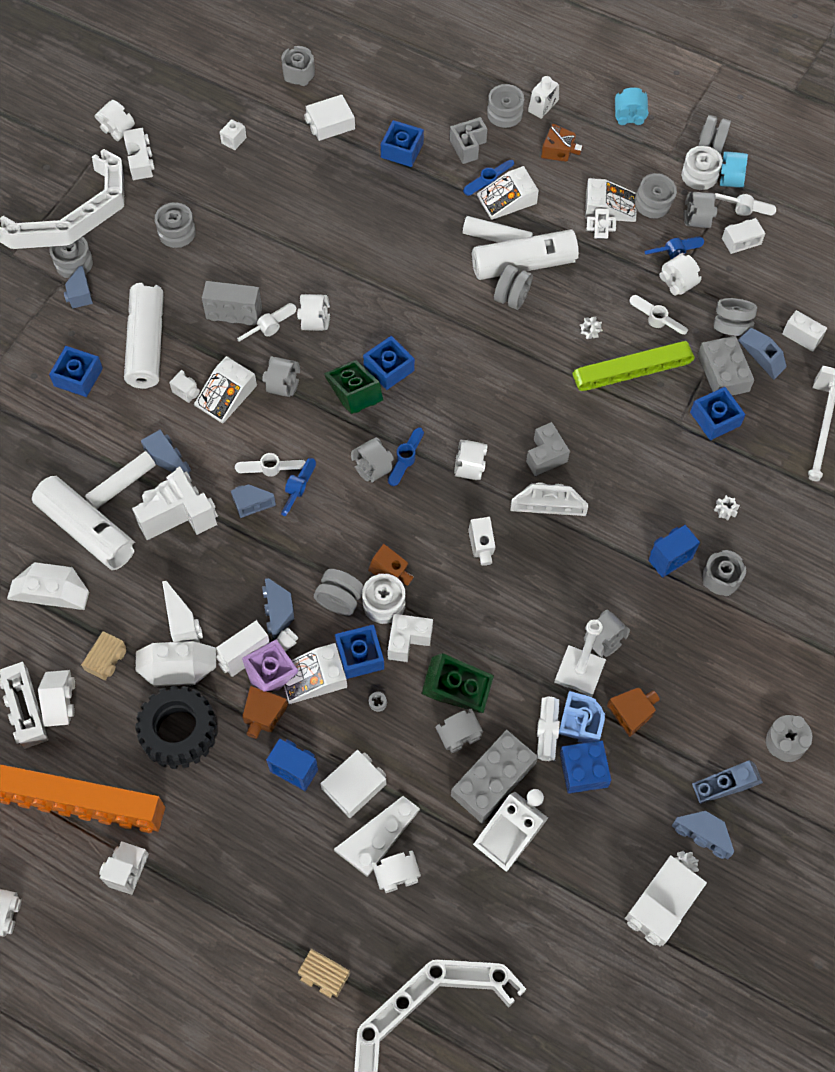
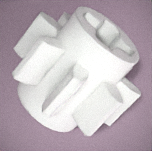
M596 317L584 318L585 322L580 324L581 334H585L586 339L598 338V333L603 331L601 329L602 322L596 321Z
M725 495L723 500H717V506L714 511L718 512L719 518L722 517L729 520L731 516L736 517L740 505L736 504L735 498L732 499Z
M682 851L677 853L678 857L675 858L692 872L699 871L697 868L699 860L692 856V852L685 854Z

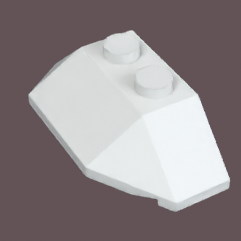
M536 483L530 484L512 499L510 511L586 516L588 503L570 486Z
M34 562L12 580L7 599L85 610L89 591L73 567Z
M194 641L152 643L136 651L135 670L154 687L195 685L216 668V648Z

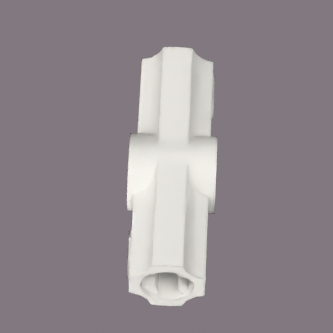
M545 697L541 700L540 719L538 720L537 737H539L537 756L542 761L555 760L556 739H558L559 699L555 697Z

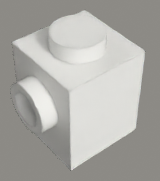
M231 119L220 131L221 143L236 150L247 138L245 126Z

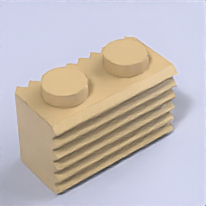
M103 631L81 665L85 671L106 680L108 676L110 677L114 673L117 661L124 657L126 646L122 640Z
M311 949L298 974L301 976V982L310 987L315 984L321 988L320 993L331 998L332 995L338 997L350 975V970Z

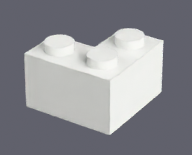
M394 614L388 646V659L408 662L410 644L430 646L433 619Z
M70 670L51 671L44 674L38 688L44 727L69 725L71 717H74V705L70 704V698L72 696V689H75V679L71 677Z
M121 841L120 846L115 848L112 858L108 857L107 862L102 864L100 879L108 887L132 895L148 858V852L143 848Z

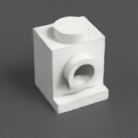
M182 370L169 382L172 392L188 403L200 393L196 382L190 377H185V373Z

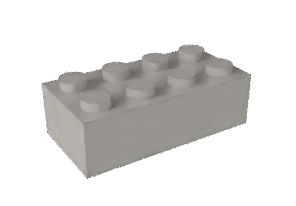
M506 730L452 788L451 797L479 822L483 823L535 766L538 756Z

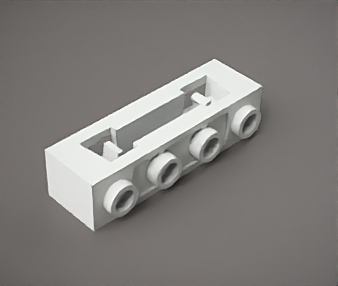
M23 662L0 669V687L6 693L3 699L6 707H10L11 713L8 714L11 725H15L16 732H13L16 743H20L26 749L48 741L28 668ZM12 686L16 691H23L29 715L34 720L35 725L31 719L24 721L18 696Z

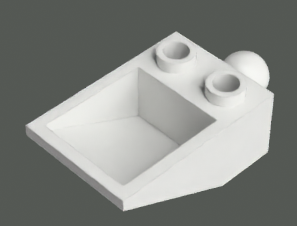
M533 789L528 792L527 801L516 792L509 794L473 844L506 872L548 819L547 816L534 807L542 804L544 800L543 793L538 789ZM510 805L515 807V812L509 809ZM526 819L532 821V826L526 823Z

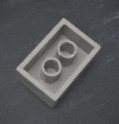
M206 281L202 295L206 319L257 325L262 311L259 287Z
M731 336L703 342L700 346L698 357L712 391L715 392L726 387L731 395L750 392L754 378L737 337Z

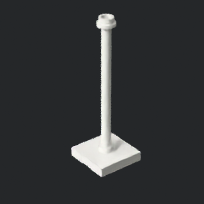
M822 366L812 387L829 392L813 469L808 472L809 479L812 481H820V478L823 476L820 469L835 404V368Z
M591 620L587 623L586 630L588 635L583 650L568 645L554 683L572 688L588 696H593L606 661L604 658L591 654L595 638L603 629L600 621Z

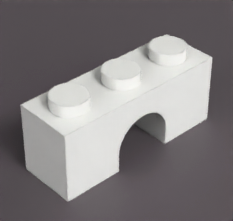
M143 128L123 131L128 155L135 154L128 156L132 179L138 180L153 177L152 170L155 168L153 159L149 160V157H152L150 147H147L150 144L148 134L144 135Z

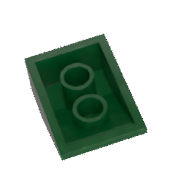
M357 360L324 373L325 378L340 402L350 414L358 413L369 406H374L378 402L383 401L380 382Z
M441 653L433 656L421 694L442 703L484 713L494 675Z

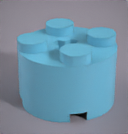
M626 88L623 90V93H617L615 96V117L618 120V124H643L648 116L647 93H643L640 88Z
M724 152L723 162H726V164H722L721 174H724V176H721L720 186L744 187L748 154Z

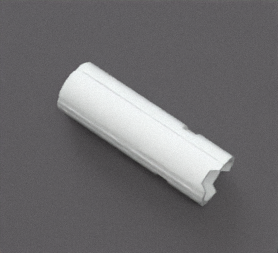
M570 229L474 247L472 250L474 272L479 280L501 276L508 265L518 268L520 273L523 270L531 271L574 263L575 259H578V243L574 231Z
M143 283L133 285L129 294L124 380L133 387L146 389L157 385L159 382L162 335L161 316L163 315L164 293L161 287L157 285L150 287L144 286Z
M50 476L38 484L33 492V504L111 570H117L129 561L134 554L132 545L135 541L59 477Z

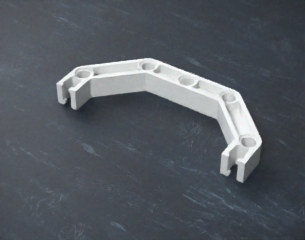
M105 149L101 150L102 159L96 154L92 156L94 171L105 176V190L61 220L15 223L2 216L0 218L2 228L0 227V243L11 249L65 246L74 243L124 207V172L121 158Z
M432 960L358 1028L354 1072H378L380 1041L439 986L492 989L508 1008L515 1000L513 998L510 999L502 987L509 982L518 991L517 994L519 996L526 991V988L503 964ZM432 968H439L442 971L441 977L433 978L430 975ZM496 971L503 973L504 981L496 982L492 974ZM406 998L409 1006L406 1009H399L396 1005L398 999ZM366 1029H372L375 1032L373 1040L366 1041L363 1039L362 1035Z

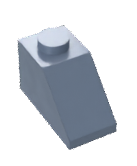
M79 266L65 284V300L70 302L72 309L93 304L84 268Z
M252 485L238 486L231 490L232 499L240 518L276 505L273 493Z

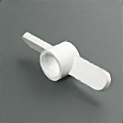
M715 193V199L735 203V211L740 216H748L752 211L767 215L776 213V207L773 204L754 200L748 194H742L734 198Z
M633 295L630 298L631 305L649 315L648 322L652 327L661 328L666 324L681 334L687 333L688 329L668 317V310L664 306H654L637 295ZM654 315H659L662 318H656Z
M289 303L272 314H264L258 319V326L237 338L240 342L260 329L265 336L275 334L280 327L278 323L294 314L296 306Z
M267 453L261 457L260 461L238 462L235 465V470L238 473L263 472L266 476H275L280 470L302 469L306 462L304 460L279 461L276 454ZM268 462L276 463V465L271 468L264 466Z

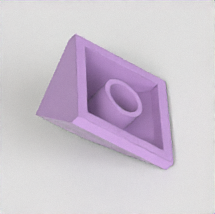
M277 639L242 658L250 683L262 691L280 690L298 673V669Z

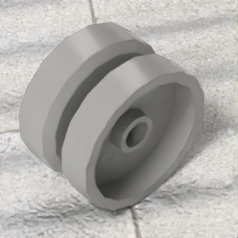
M501 84L494 87L488 96L487 115L491 123L502 128L517 125L523 116V92L510 84Z
M708 115L700 134L699 146L709 147L710 143H712V148L721 155L731 120L723 118L720 121L719 127L716 128L717 117Z
M653 173L644 177L634 198V205L637 210L649 218H660L666 215L677 194L674 182L663 174Z
M168 203L157 210L155 225L158 236L163 244L172 248H179L193 241L196 229L190 208L181 203Z
M84 237L79 238L70 245L50 246V255L55 269L64 278L70 279L79 266H83L85 274L91 270L93 259Z
M508 265L498 281L494 300L502 304L508 301L509 307L516 310L520 309L529 292L533 274L524 270L519 273L518 268Z
M737 298L719 300L716 312L719 315L715 317L714 329L724 334L742 336L749 328H754V321L752 319L756 317L757 306L750 301Z
M327 569L321 579L322 584L317 587L314 593L315 600L326 609L337 614H353L357 606L356 600L361 598L364 586L359 580L348 573L336 569Z

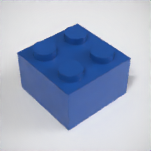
M393 120L381 142V158L412 167L424 144V129Z
M392 336L363 355L365 369L386 390L414 371L415 359Z
M65 346L49 376L54 387L87 397L103 368L98 356Z
M726 387L695 400L690 411L709 440L740 427L746 415Z
M686 525L681 528L676 527L665 538L660 537L654 542V547L651 550L648 561L663 578L693 559L700 542Z
M374 624L335 634L336 646L346 679L384 669V659Z
M279 739L266 759L270 772L306 791L318 771L316 758H314L315 755L305 749L301 751L290 740L283 741Z
M603 741L562 746L560 759L567 793L609 787L611 776Z

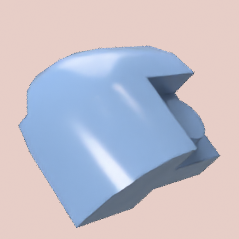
M569 691L559 734L576 738L581 743L600 741L605 713L596 702V699Z

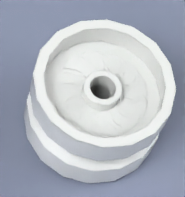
M696 146L689 150L681 174L687 186L697 190H706L716 184L723 162L719 152L708 146Z
M378 574L371 577L365 583L362 589V600L366 616L379 624H389L393 621L394 614H403L405 609V588L397 577L390 574Z

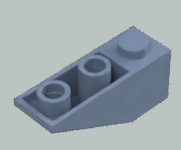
M159 430L141 440L144 451L151 456L156 465L172 473L176 468L181 467L183 473L187 472L190 476L189 472L191 469L186 461L182 462L179 450L177 448L173 449L171 446L172 441L167 434L164 435Z
M749 760L697 781L692 785L701 804L744 791L763 783L755 763Z

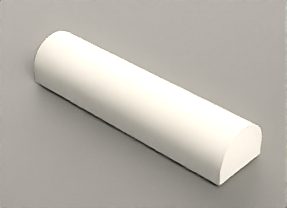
M470 216L466 217L463 226V234L498 243L533 236L532 232Z
M143 452L86 494L87 502L98 509L156 466L155 462L147 452Z

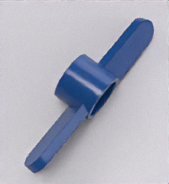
M508 160L495 169H483L479 178L464 187V194L470 196L479 189L486 188L497 180V176L513 167L514 161Z
M700 236L683 240L673 238L665 244V247L644 252L645 255L667 251L669 257L673 259L681 253L685 255L686 250L703 246L704 239Z
M416 428L408 442L401 444L397 448V462L388 477L389 485H398L406 468L414 464L415 450L424 435L422 428ZM405 452L412 454L409 458H403L400 455Z
M307 459L298 477L294 475L289 477L285 492L291 495L281 515L286 516L296 497L303 495L306 484L315 469V459Z

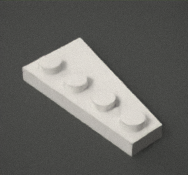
M402 796L337 846L334 851L368 877L373 871L372 864L380 862L419 812L420 808Z

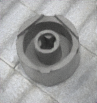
M294 46V49L289 50L288 48L283 52L281 59L284 80L306 86L315 75L314 56L311 54V51L303 46Z
M689 192L685 201V205H688L687 210H684V223L686 226L711 228L712 219L717 215V207H714L715 193Z
M270 357L268 370L264 372L262 379L263 382H266V392L286 397L293 396L299 383V379H296V374L300 373L299 363L293 360Z
M377 437L367 441L351 452L352 461L356 460L357 463L355 466L357 472L367 482L369 480L374 482L392 470L391 461H393V456L390 451L385 450Z
M729 550L712 554L703 570V585L718 595L729 596L739 588L746 574V566H744L742 558Z
M605 610L600 615V618L597 619L601 622L603 629L596 636L592 647L602 658L603 655L607 657L614 653L622 645L620 640L623 637L626 639L630 633V629L609 610ZM588 632L584 636V641H586Z
M469 709L468 714L466 711H462L444 720L445 725L442 727L440 724L435 727L446 750H450L451 753L462 749V745L466 742H469V744L477 742L481 739V733L483 732L472 709Z
M785 715L778 718L772 724L766 736V745L769 752L784 762H793L800 759L812 743L811 729L804 718L800 716Z

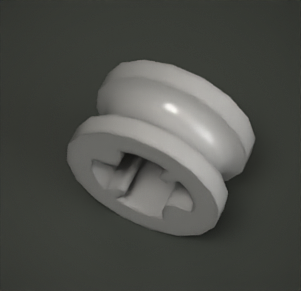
M374 692L370 695L368 700L370 708L376 712L383 711L387 706L385 695L381 692ZM379 697L381 698V702L383 704L381 706L380 704H378L379 706H375L373 700L375 698L377 700V698Z

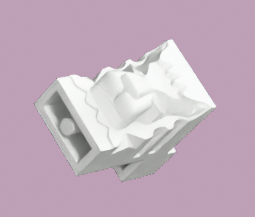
M181 467L176 468L167 477V480L161 482L155 489L144 491L142 495L143 503L132 508L146 540L186 521L190 522L196 535L217 525L215 518L218 515L214 509L215 505L212 499H207L204 493L199 495L197 488L191 484L190 476L187 472L183 473Z
M670 855L625 917V920L628 921V926L635 931H641L645 934V939L651 944L663 946L680 924L681 919L707 882Z

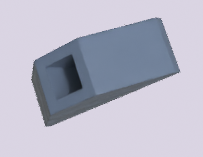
M749 328L738 339L741 345L773 380L787 367L783 351L770 337L753 328Z
M268 578L265 579L266 586H262L263 597L268 600V604H264L265 614L270 616V622H267L268 634H272L273 640H276L281 630L284 631L294 620L291 593Z
M707 811L677 817L672 824V827L675 828L678 834L689 836L694 839L698 846L711 849L713 854L721 859L726 858L728 860L734 853L725 822Z

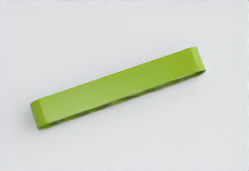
M682 341L576 369L572 375L578 390L587 391L684 366L691 363L695 356L689 343Z

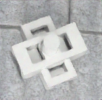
M595 209V217H587L586 231H594V239H608V232L616 231V217H609V209Z

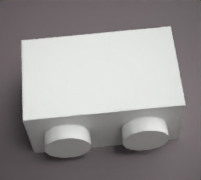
M755 218L745 220L739 224L729 225L724 230L722 240L732 254L761 245L765 232Z
M796 310L788 320L782 334L813 352L821 342L827 327Z

